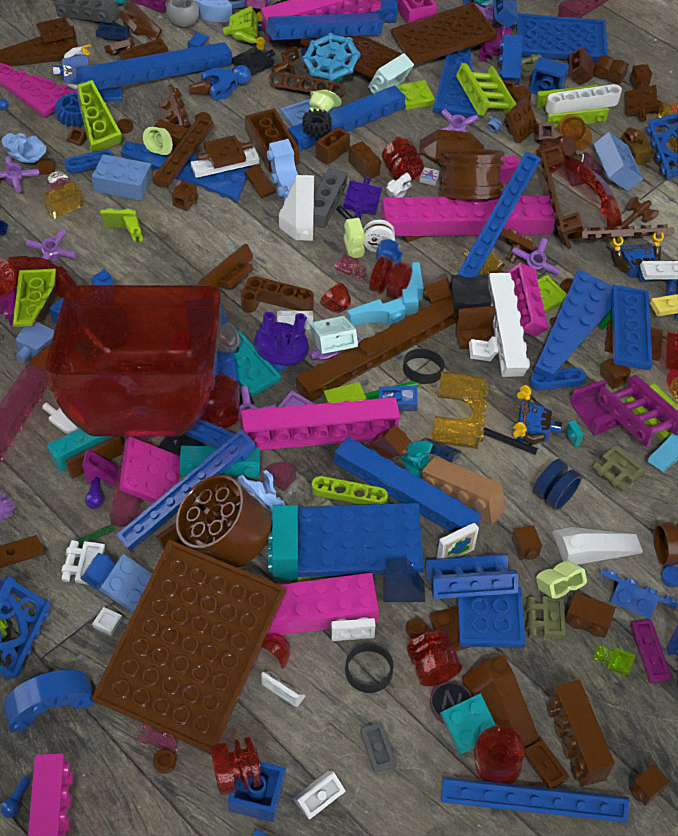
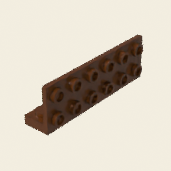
M559 144L541 150L542 158L540 164L543 168V175L547 183L546 187L550 194V202L554 209L553 213L558 225L559 235L561 236L562 243L567 244L568 249H571L568 234L583 230V225L579 212L566 216L562 214L550 166L565 161Z

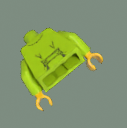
M252 6L230 16L229 26L223 28L224 35H232L235 41L256 43V47L259 50L264 49V38H255L258 37V21H262L261 11L256 14Z

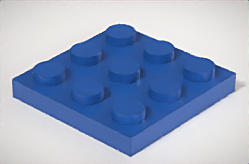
M518 587V593L457 597L459 646L525 647L521 587Z

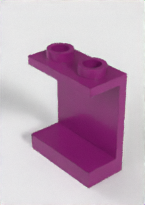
M606 380L593 382L587 387L576 389L572 393L570 400L571 406L593 436L622 425L597 402L601 387L606 386Z

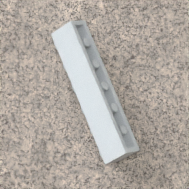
M489 273L488 284L492 299L491 306H495L493 329L497 344L499 345L498 356L502 377L524 376L530 367V361L526 357L527 346L523 341V327L520 326L521 315L520 311L517 310L518 300L517 296L514 295V280L511 279L510 273Z

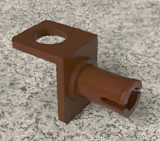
M296 46L281 53L283 62L272 66V72L282 73L287 70L292 75H295L292 62L299 59ZM291 52H295L292 58H288Z

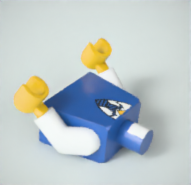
M91 44L72 48L64 54V58L61 59V66H53V75H63V81L73 90L77 89V85H80L77 68L88 66V55L92 54L93 51L89 52L87 47L92 46Z

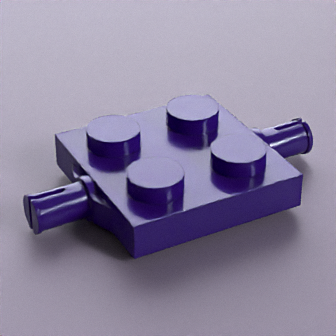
M367 176L364 177L363 183L349 181L343 208L356 212L354 218L358 217L360 220L362 214L376 215L382 191L381 187L369 185L370 177H368V180Z

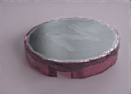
M446 681L433 689L429 699V708L435 715V718L444 723L440 713L472 698V694L463 684Z

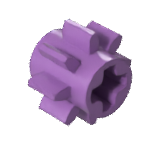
M5 494L0 495L1 521L13 516L12 511L16 508L12 498H5Z

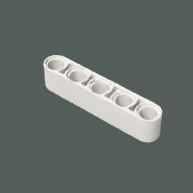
M611 84L552 93L548 96L546 112L555 114L616 106L619 103L622 88Z

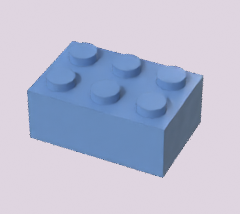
M610 132L594 143L595 153L600 158V164L605 169V176L609 181H614L619 188L629 191L643 180L627 144Z
M104 154L92 175L94 192L141 201L152 180L151 163Z

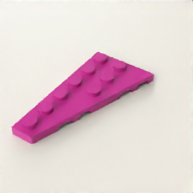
M0 63V85L42 117L55 112V103L58 102V98H62V95L73 92L77 93V89L74 91L70 90L66 85L59 86L49 79L34 74L30 76L26 74V71H16L11 66Z

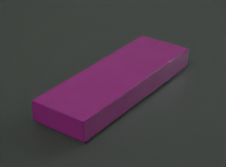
M652 619L631 622L630 628L649 684L670 681L671 674Z

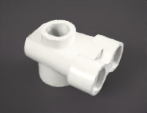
M408 173L400 176L398 180H392L388 183L386 191L389 197H404L406 190L412 186L410 183L411 177Z

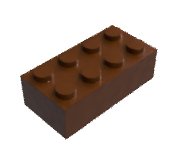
M275 108L245 116V131L269 172H272L271 163L267 157L269 143L289 139L294 151L295 165L299 164V147Z
M581 680L556 685L550 696L547 711L549 716L553 717L555 721V732L557 737L562 739L564 744L563 752L565 757L570 759L574 779L578 780L580 787L606 781L615 762Z

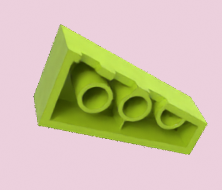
M93 80L77 85V97L90 152L105 150L121 144L122 134Z

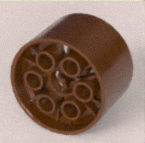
M214 475L198 482L186 494L177 512L176 530L182 542L193 550L238 568L253 560L265 546L271 531V515L267 506L235 479L227 475Z

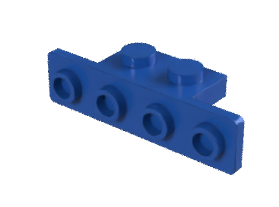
M608 568L605 572L601 570L599 573L618 582L610 601L649 620L658 601L678 609L677 599L668 595L662 598L656 595L657 590L648 586L642 589L636 586L637 581L628 577L622 580L617 577V572Z

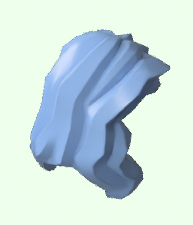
M8 133L2 138L3 147L7 150L8 155L20 162L35 163L46 153V145H43V142L36 136L27 138L22 133L17 135Z
M267 470L263 471L266 478L263 483L247 480L244 475L238 476L237 482L260 499L267 506L270 514L273 513V505H285L280 497L276 498L277 491L274 489L273 475Z

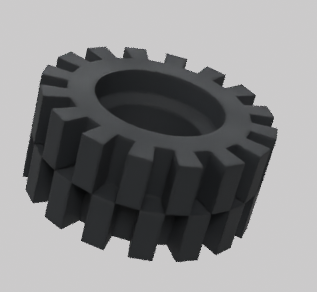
M313 109V111L308 110V113H304L302 129L306 135L310 134L309 137L311 138L313 136L315 138H318V136L322 138L323 135L331 132L332 117L327 111L324 110L322 112V109H319V111Z

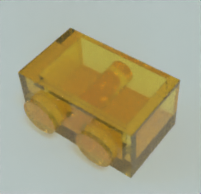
M73 181L43 194L45 209L53 219L84 206L81 190Z

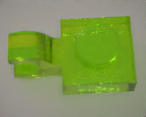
M599 646L593 659L599 662H608V669L627 677L636 655L617 647L612 652L603 646Z

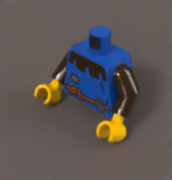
M656 232L652 235L651 240L654 242V246L652 243L620 246L623 244L621 236L617 237L618 244L615 242V238L611 239L610 245L615 248L613 252L616 266L623 270L630 278L640 277L642 282L649 281L650 279H644L640 264L642 261H660V242L663 240L664 234L660 233V239H656Z
M527 385L520 387L517 397L524 399L521 406L519 422L513 426V429L516 430L513 432V435L517 437L516 440L535 445L547 442L550 432L561 434L562 422L551 421L552 410L544 407L530 395L531 389Z

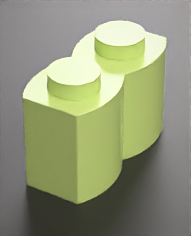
M359 218L347 219L344 224L346 232L344 243L350 259L363 257L365 253L363 244L365 243L366 236Z
M571 561L561 562L554 569L544 570L536 576L538 589L554 599L566 595L570 590H577L587 583L585 569Z

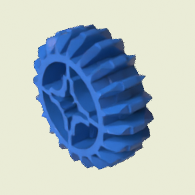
M67 93V95H62V98H58V102L55 103V114L58 121L62 125L66 124L67 127L78 126L80 128V126H84L77 93Z

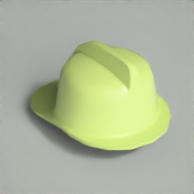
M319 90L310 92L311 99L309 105L311 106V111L313 109H316V111L322 109V112L324 110L328 112L331 108L338 107L342 103L339 96L331 91Z
M148 127L145 129L143 141L149 151L161 155L171 153L173 146L172 137H170L166 129L158 127Z

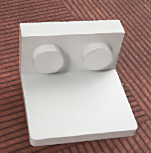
M361 617L357 620L338 619L331 621L332 641L374 638L375 618Z

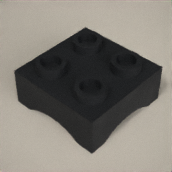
M481 274L475 277L451 276L450 286L454 312H459V309L491 306L492 299L489 292L488 274Z

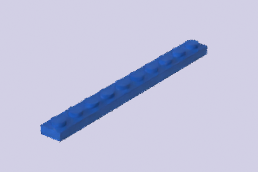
M525 152L458 273L459 276L475 277L479 275L503 228L537 169L541 158Z

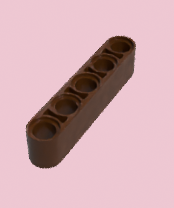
M272 72L268 78L272 86L309 93L311 91H319L321 83H325V90L333 93L334 88L339 85L341 92L336 95L342 97L345 94L344 85L334 81L281 72ZM276 75H279L280 82L275 84L273 79ZM290 78L295 79L294 86H289ZM309 80L311 85L308 89H305L304 82Z

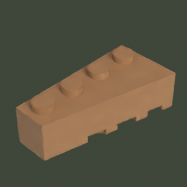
M436 455L422 470L423 479L435 488H440L444 493L452 498H457L469 508H474L481 514V519L491 526L495 524L505 511L503 487L497 481Z

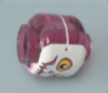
M56 171L48 177L47 185L53 193L62 196L71 190L72 182L65 173Z

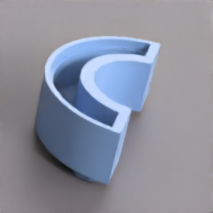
M196 0L199 6L198 17L212 22L230 21L232 5L228 0Z
M289 139L269 143V151H267V157L273 172L271 174L272 182L277 185V194L284 201L290 193V188L296 175H298L294 162V151Z

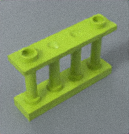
M461 63L456 77L478 115L484 116L488 108L503 109L507 113L516 105L494 66H490L487 73L472 72L467 63ZM476 79H485L487 82H478ZM482 88L491 89L492 92H484ZM488 98L497 99L498 102H490Z
M591 85L537 92L535 105L537 108H546L548 96L552 93L598 86ZM609 108L555 114L548 113L546 123H555V128L606 122Z

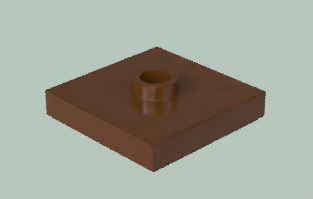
M65 17L36 24V28L44 43L74 37V32Z

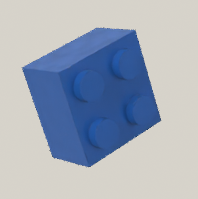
M539 57L533 69L529 92L537 95V92L564 89L569 65Z
M240 757L228 798V810L274 822L286 779V768Z

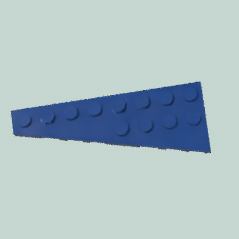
M469 47L446 55L433 112L441 114L446 109L453 116L462 115L465 118L478 115L456 77L461 63H467L473 72Z
M128 141L125 142L121 150V157L151 163V169L153 167L160 169L170 155L153 153L144 144ZM193 154L176 176L178 180L204 187L208 192L214 191L219 193L221 197H229L238 203L247 181L244 172L250 169L251 166L196 178L191 168V162L197 161V154Z
M580 269L577 270L534 371L551 379L562 364L612 309V285Z

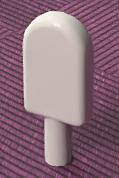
M48 403L43 405L42 408L51 415L49 416V421L61 431L70 434L73 431L79 430V420L65 408L61 407L56 410Z

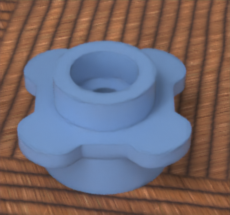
M489 117L488 129L494 133L501 132V121L497 118Z

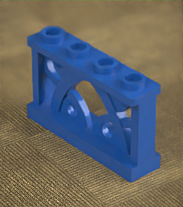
M678 113L655 120H648V126L645 127L647 136L651 137L650 144L656 151V161L661 164V175H665L666 180L678 176V168L672 169L668 166L670 162H673L674 166L677 165L678 153L666 148L667 142L672 136L678 140V135L676 134V132L678 133V123H676L678 122ZM662 126H664V127H666V128L668 129V131H666L665 129H662V128H661V129H660V131H662L661 134H658V133L655 131L656 128H659V127H662Z
M10 576L0 580V620H6L14 615L18 625L19 637L1 643L0 631L1 658L3 661H6V655H10L12 659L7 667L0 664V676L6 681L18 677L23 669L22 662L32 650L31 644L41 631L40 625L49 615L50 610L48 608L51 604L50 601L44 600L16 583V580ZM10 591L23 599L17 602ZM29 602L34 605L35 613L33 617L28 615V610L31 608L22 610L21 606L24 603ZM3 606L6 607V611L11 609L6 615L1 612Z

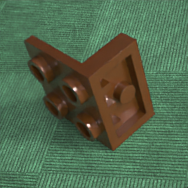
M495 306L459 309L455 331L459 350L469 349L471 339L488 342L492 336L494 337L492 325Z

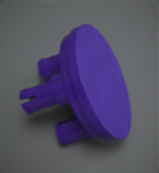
M265 312L263 322L254 338V348L259 356L270 363L281 366L295 365L303 361L309 350L304 328L307 317L302 313H298L295 315L294 325L283 322H274L275 314Z

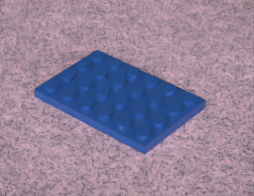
M518 14L516 35L522 36V57L540 54L542 58L569 60V54L581 47L593 58V62H596L600 55L608 56L606 20Z
M419 503L298 507V577L348 576L372 573V575L384 574L385 559H408L417 573H424Z

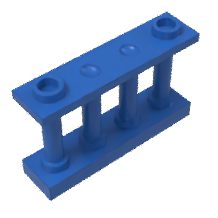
M508 554L426 559V580H432V596L434 599L518 593L517 570L508 571Z

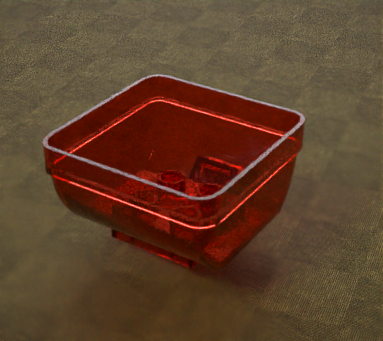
M81 285L68 289L63 298L45 363L48 389L54 393L57 404L65 416L89 436H182L200 418L220 428L232 426L237 421L239 415L240 387L235 379L225 375H216L222 317L220 290L203 285Z

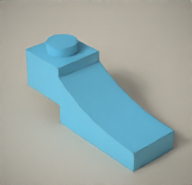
M412 262L411 281L406 289H402V297H399L406 308L405 314L417 313L418 300H422L424 288L419 262Z
M399 298L384 304L378 299L348 310L347 319L353 326L365 323H387L392 325L405 318L406 308Z
M673 432L648 459L649 463L662 472H665L678 461V435L676 436Z

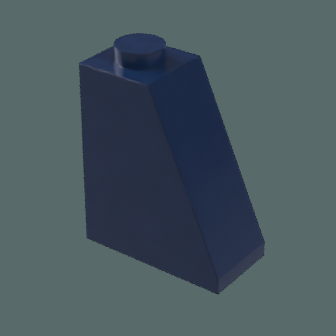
M385 559L383 602H425L424 581L408 559Z

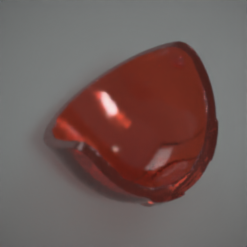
M338 283L322 296L320 304L329 311L340 313L349 307L351 297L345 285Z
M275 633L268 634L262 647L272 653L280 662L281 668L284 669L289 661L290 645L283 636Z

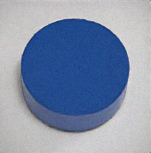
M668 566L663 570L661 580L666 586L678 587L677 567Z

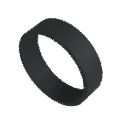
M414 349L405 355L403 372L414 382L431 384L441 379L445 362L438 353L432 350ZM415 358H424L436 363L440 370L433 374H422L412 370L407 362Z
M371 643L359 645L347 656L345 666L346 678L350 685L358 691L364 693L379 692L387 687L392 679L393 659L389 652L379 645ZM366 651L382 655L389 663V676L383 682L376 685L359 683L351 676L348 669L349 662L355 655Z

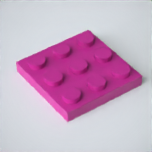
M129 436L125 442L119 490L154 503L179 482L180 456Z

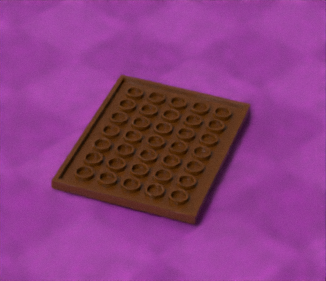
M168 540L91 700L214 755L285 597L287 588Z

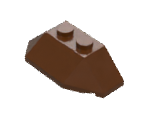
M437 129L420 140L419 154L425 155L433 161L440 162L443 159V156H440V151L484 149V145L470 132Z

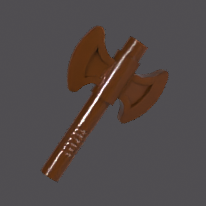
M637 196L633 197L628 201L626 208L628 211L634 210V212L619 226H623L624 229V226H629L640 216H643V221L653 220L657 217L659 211L649 209L652 205L650 200L641 204Z

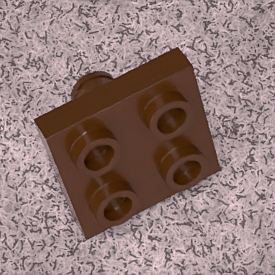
M528 98L522 99L505 114L504 124L506 127H510L515 143H521L534 131V124H538Z
M503 228L500 235L507 244L512 246L505 258L507 261H512L513 264L516 263L518 256L511 253L514 246L529 254L537 250V244L534 243L532 238L528 236L523 238L518 235L517 231L513 229L508 231Z

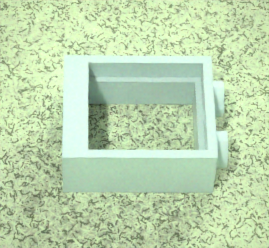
M403 53L379 68L368 88L374 94L394 85H400L404 82L414 64Z
M345 316L309 323L311 340L322 354L358 347L356 329Z

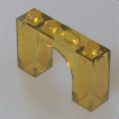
M441 372L438 397L462 401L472 409L473 413L462 419L435 416L433 440L446 445L478 449V444L483 442L484 430H481V426H485L486 415H482V413L487 408V400H484V396L488 397L489 385H486V377Z

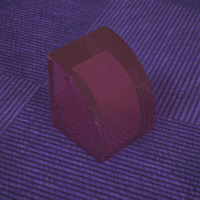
M276 462L265 468V470L273 475V485L283 492L296 479V467L289 463Z

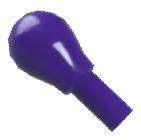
M99 477L92 481L89 492L85 497V503L91 509H97L103 503L99 487Z

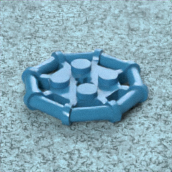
M329 33L327 36L309 42L310 45L302 57V62L306 64L310 76L334 81V79L353 73V68L361 55L356 49L352 38ZM329 42V44H327V45H324V46H322V47L319 46V45H322V44H324V43ZM348 47H349L351 53H347V52H346V49H347ZM316 50V55L311 56L313 51Z

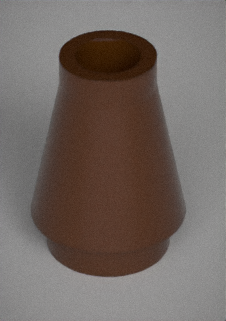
M205 79L189 85L190 95H209L212 87L211 81Z

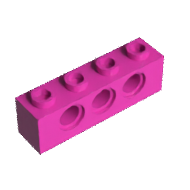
M519 263L509 270L508 273L511 274V279L514 280L515 284L514 295L517 296V310L520 311L521 315L520 326L523 327L524 333L536 337L549 329L536 271L532 267Z

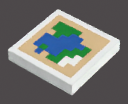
M472 523L441 538L437 558L460 557L473 551L479 530L478 526Z

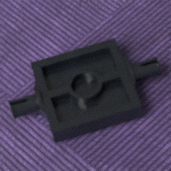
M256 47L250 48L233 57L231 64L235 67L238 65L248 67L252 76L274 65V60L270 57L274 56L275 52L273 49L265 53Z

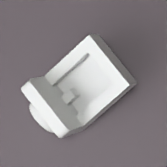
M492 336L488 342L471 339L469 342L470 359L491 361L499 352L496 337Z

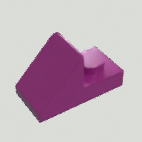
M10 287L0 295V314H5V319H9L10 326H13L17 294L15 287Z
M86 450L82 466L87 484L89 485L96 477H99L114 486L119 480L121 468L93 451Z

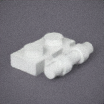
M71 541L70 546L66 550L65 555L67 558L65 565L62 566L61 573L63 574L61 580L69 582L71 575L74 574L76 575V583L87 584L80 577L98 552L104 554L105 544L84 541L83 548L80 549L78 548L79 542ZM80 557L78 566H74L75 558Z

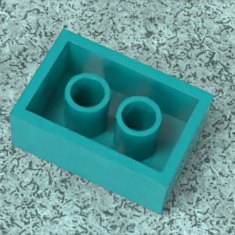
M273 505V514H270L271 531L268 537V572L273 573V581L298 580V505Z

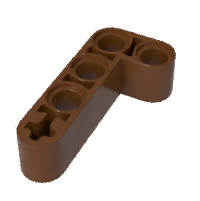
M253 276L247 280L241 292V308L244 312L251 313L256 311L260 302L295 311H312L314 308V293L306 288Z

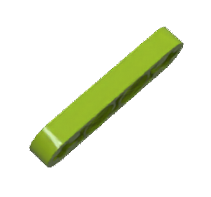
M318 476L312 481V492L316 496L361 505L387 504L388 493L381 487ZM343 487L345 492L337 493L335 488ZM360 490L363 491L365 495L362 497H357L354 495V492ZM378 495L381 496L380 500L376 499Z

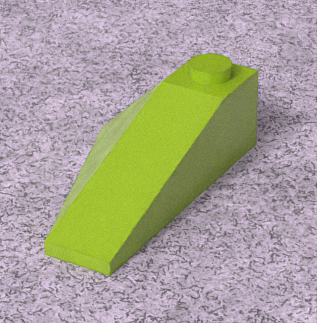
M56 269L19 270L13 319L14 327L33 326L55 285Z

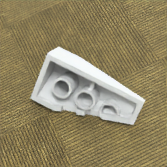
M296 175L290 188V193L279 212V228L295 240L313 241L314 176Z
M576 527L553 530L552 532L563 562L571 561L576 565L641 554L643 552L636 534Z

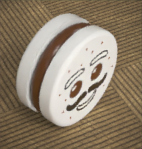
M373 220L367 223L363 229L366 236L364 246L372 252H376L380 242L384 239L395 241L394 227L385 220Z

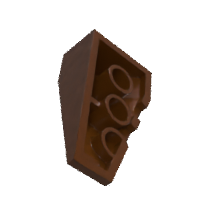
M504 654L484 661L462 678V682L470 692L471 697L481 693L493 720L519 750L540 741L515 675Z

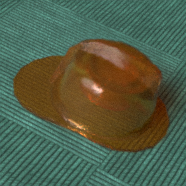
M568 114L561 119L559 123L560 134L564 137L572 136L577 150L586 149L591 144L592 133L584 120L576 114Z

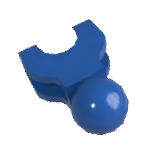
M244 65L236 66L233 71L231 68H212L202 73L201 81L212 77L207 80H210L212 84L210 95L215 101L228 98L232 91L238 88V85L247 84L251 79V72Z

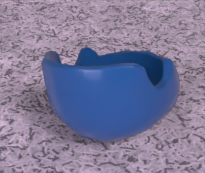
M384 239L380 242L376 250V257L381 265L395 267L400 263L402 251H399V244L396 241Z

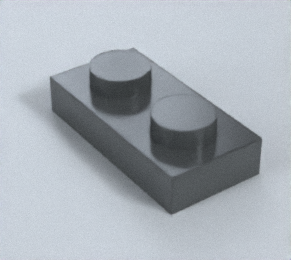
M378 723L361 728L360 733L373 772L378 773L395 768L396 762L383 724Z

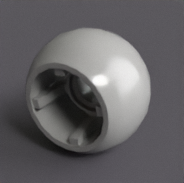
M169 0L166 12L169 20L174 25L188 27L196 22L199 16V6L196 0Z

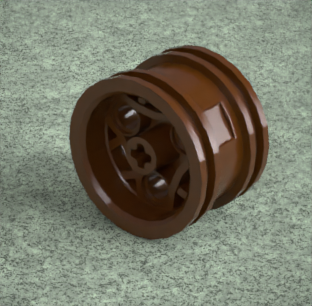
M449 149L440 151V156H443V159L439 162L440 165H443L442 181L439 182V187H442L439 190L440 196L458 199L501 197L503 191L500 188H503V183L500 182L501 166L504 165V160H501V157L505 156V152L489 149Z

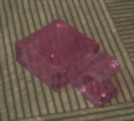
M344 254L335 264L336 270L349 276L354 273L360 280L367 276L364 273L367 268L359 265V260Z
M142 725L143 730L149 733L146 737L138 735L137 739L139 742L151 744L161 750L169 749L174 754L176 753L178 744L173 735L166 732L158 734L153 731L150 725Z

